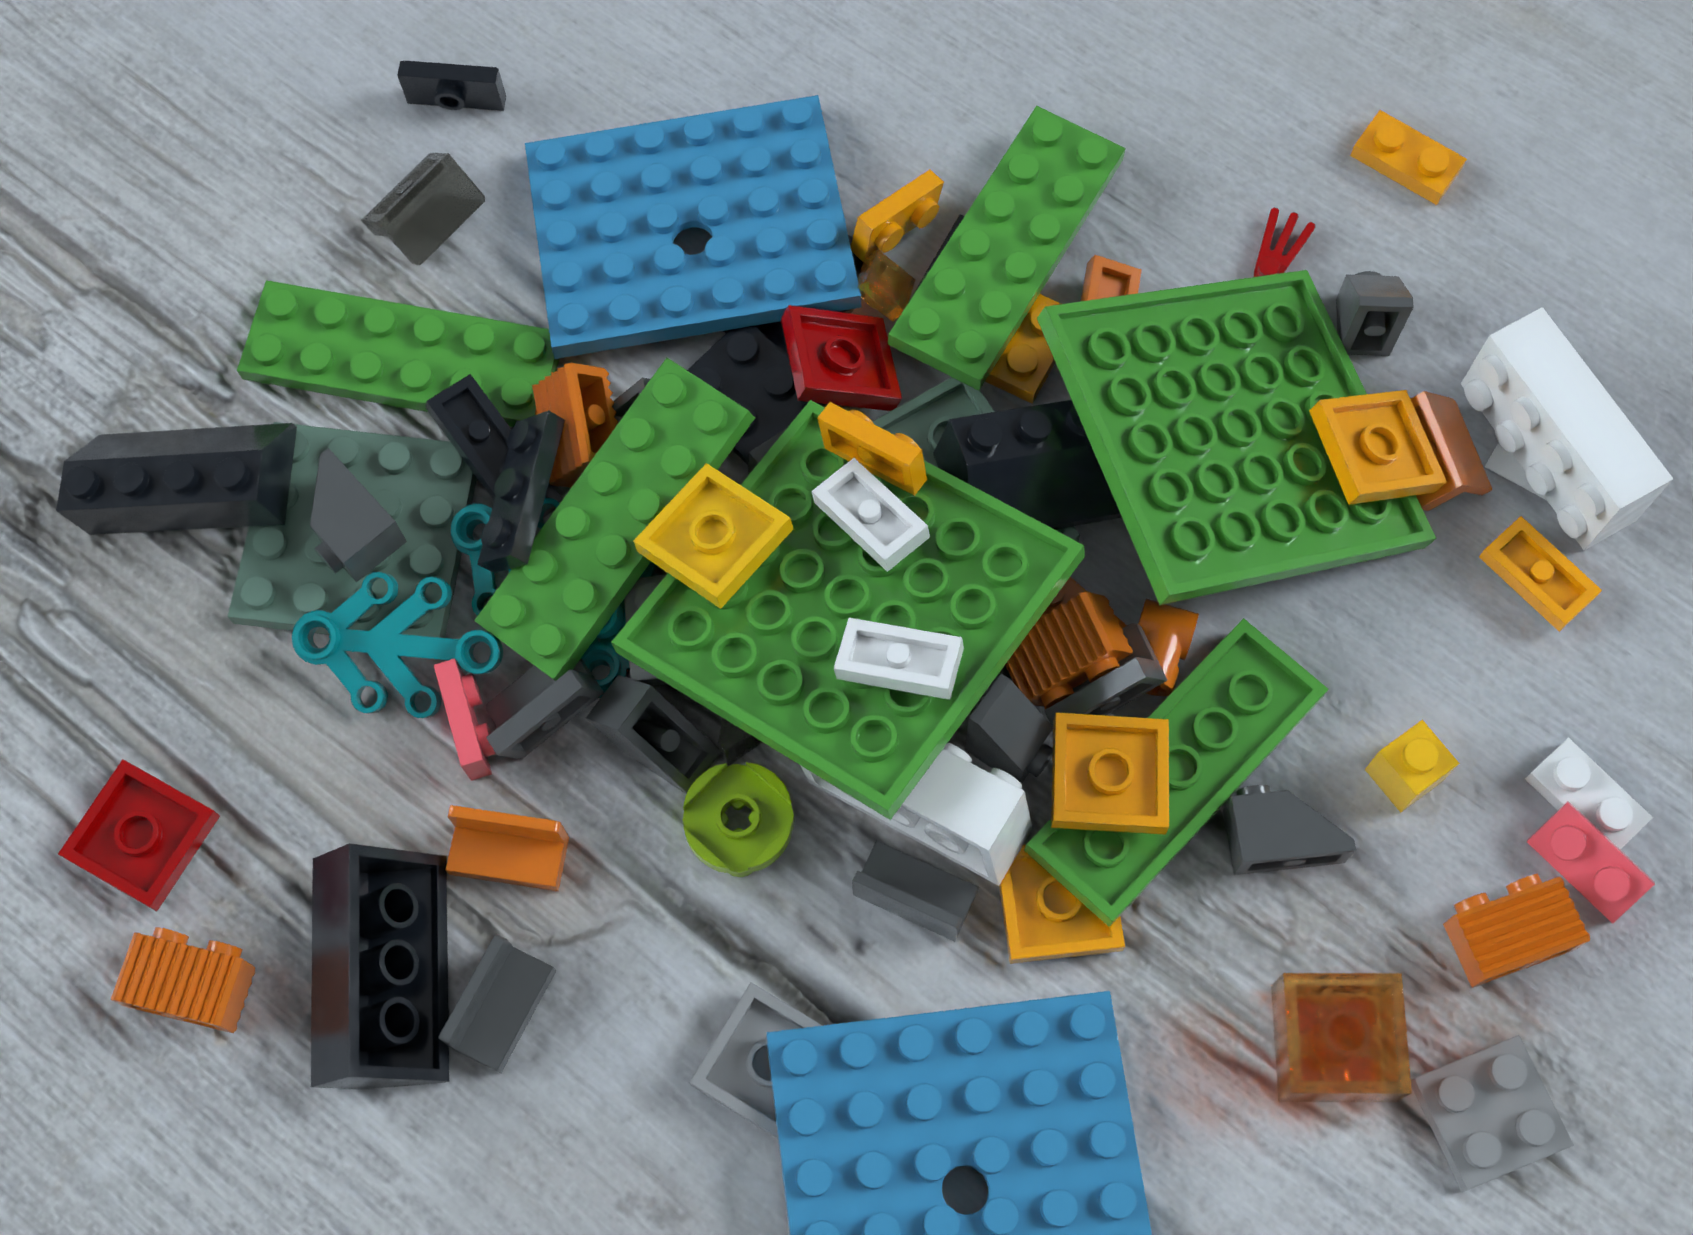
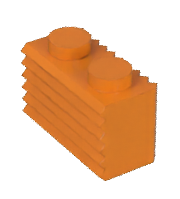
M576 363L564 364V367L557 368L558 371L551 372V376H546L545 380L538 381L539 384L532 385L536 405L535 415L549 410L565 420L549 480L552 486L571 488L618 424V421L614 418L617 412L612 408L615 402L610 398L613 392L608 388L611 382L607 379L609 375L607 370L601 367Z
M1084 591L1079 593L1077 597L1069 599L1067 603L1061 604L1059 608L1051 610L1049 614L1043 615L1005 665L1014 684L1031 703L1048 709L1074 693L1073 688L1087 680L1092 683L1120 667L1118 662L1131 655L1133 649L1128 644V639L1123 634V629L1119 626L1118 619L1114 616V610L1109 606V600L1104 595Z
M1538 873L1507 885L1506 889L1509 893L1507 896L1490 901L1485 892L1464 899L1454 905L1457 914L1453 915L1443 925L1472 988L1570 953L1590 941V934L1585 930V925L1580 920L1579 912L1575 909L1574 901L1570 898L1569 891L1565 888L1564 880L1560 876L1542 883Z
M155 927L152 936L134 932L110 1000L124 1007L229 1033L236 1031L237 1022L241 1018V1010L244 1008V1000L248 996V989L252 985V977L255 975V966L240 958L243 951L241 948L209 940L206 949L188 946L189 936L160 927Z

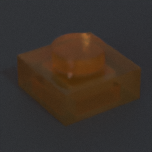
M876 249L864 260L858 277L859 285L857 288L860 289L861 298L870 307L877 309L893 322L902 314L907 306L916 279L880 250Z

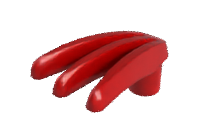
M1272 208L1254 269V277L1285 273L1316 228L1315 224L1309 222L1291 249L1284 256L1282 252L1299 216L1295 212L1290 214L1274 250H1270L1279 215V209Z

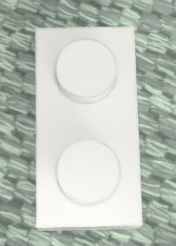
M855 458L812 490L814 503L887 572L930 538L928 525Z
M848 618L834 665L836 679L950 700L964 650L962 637Z
M1569 737L1525 778L1557 811L1569 801L1620 850L1653 818Z

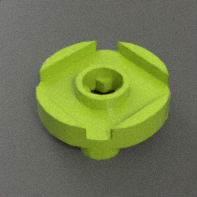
M745 762L746 765L734 764L728 766L727 763L720 764L702 773L689 788L683 806L684 814L682 821L688 845L695 856L711 869L729 873L734 877L748 876L775 862L787 848L795 823L789 792L784 783L769 769L759 764ZM731 806L738 811L745 806L749 807L752 810L748 816L751 825L745 830L739 827L733 831L725 827L729 822L725 814L726 810Z

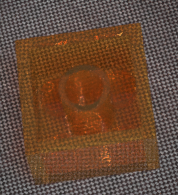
M1283 973L1271 985L1278 1102H1397L1412 1094L1402 973Z

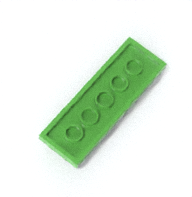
M1036 105L889 332L888 345L979 391L1123 161L1126 148Z
M266 280L237 372L243 380L428 412L426 409L427 400L471 374L510 427H514L517 421L535 415L536 405L532 385L539 384L538 381L545 380L546 376H551V372H556L560 358H554L550 332L546 328Z
M666 357L536 535L528 564L512 568L474 621L555 681L570 669L573 670L651 562L637 552L633 540L706 463L717 470L755 417L749 410Z
M1243 618L1148 717L1169 719V829L1166 835L1051 828L1050 819L1026 844L1024 851L1110 927L1327 693L1328 688Z

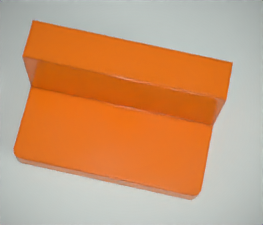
M1423 391L1411 398V402L1447 481L1435 493L1416 495L1422 509L1430 511L1463 492L1484 495L1492 491V486L1456 401L1453 398Z
M450 805L447 817L455 826L445 869L449 875L559 892L569 843V836L561 822Z

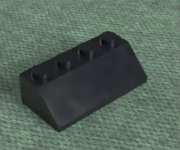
M1072 400L949 419L933 452L937 466L941 470L1054 530L1122 518Z
M293 423L98 435L64 461L56 511L89 535L285 525L297 427Z
M349 843L313 858L312 1088L374 1089L449 1082V1046L439 1039V1035L449 1019L447 871L445 870L447 856Z

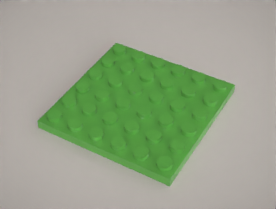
M1307 270L1045 306L1037 317L1159 605L1424 549L1437 539L1416 495L1348 505L1309 410L1319 400L1365 395L1367 393Z
M810 400L741 484V486L789 516L793 525L792 532L721 609L667 573L611 643L619 655L891 820L1084 559V545L924 460L927 481L915 496L872 474L928 525L930 534L929 539L887 572L814 503L812 490L849 461L824 448L817 417L825 407ZM848 618L962 637L964 650L950 700L836 679L834 665Z

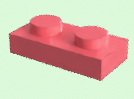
M455 658L435 664V673L462 769L471 781L492 775L488 757L495 755L496 752L486 738L491 734L488 724L483 723L479 725L474 706L482 704L480 690L474 674L465 675Z
M1569 801L1527 840V843L1612 924L1655 885V882Z

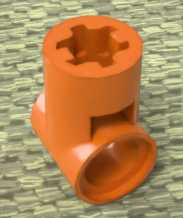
M1145 599L1138 624L1141 625L1167 678L1166 682L1145 694L1164 697L1169 696L1174 691L1179 674L1178 662L1179 659L1185 661L1196 628L1198 613L1168 604L1159 605L1157 601Z

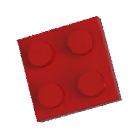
M788 305L781 321L798 401L809 402L812 400L815 403L823 404L832 402L835 405L892 411L897 408L902 400L890 345H888V336L883 318Z
M122 759L58 855L157 912L214 827L220 815L211 808Z

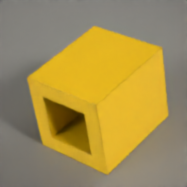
M1422 719L1381 749L1365 768V771L1401 813L1442 783L1460 763Z

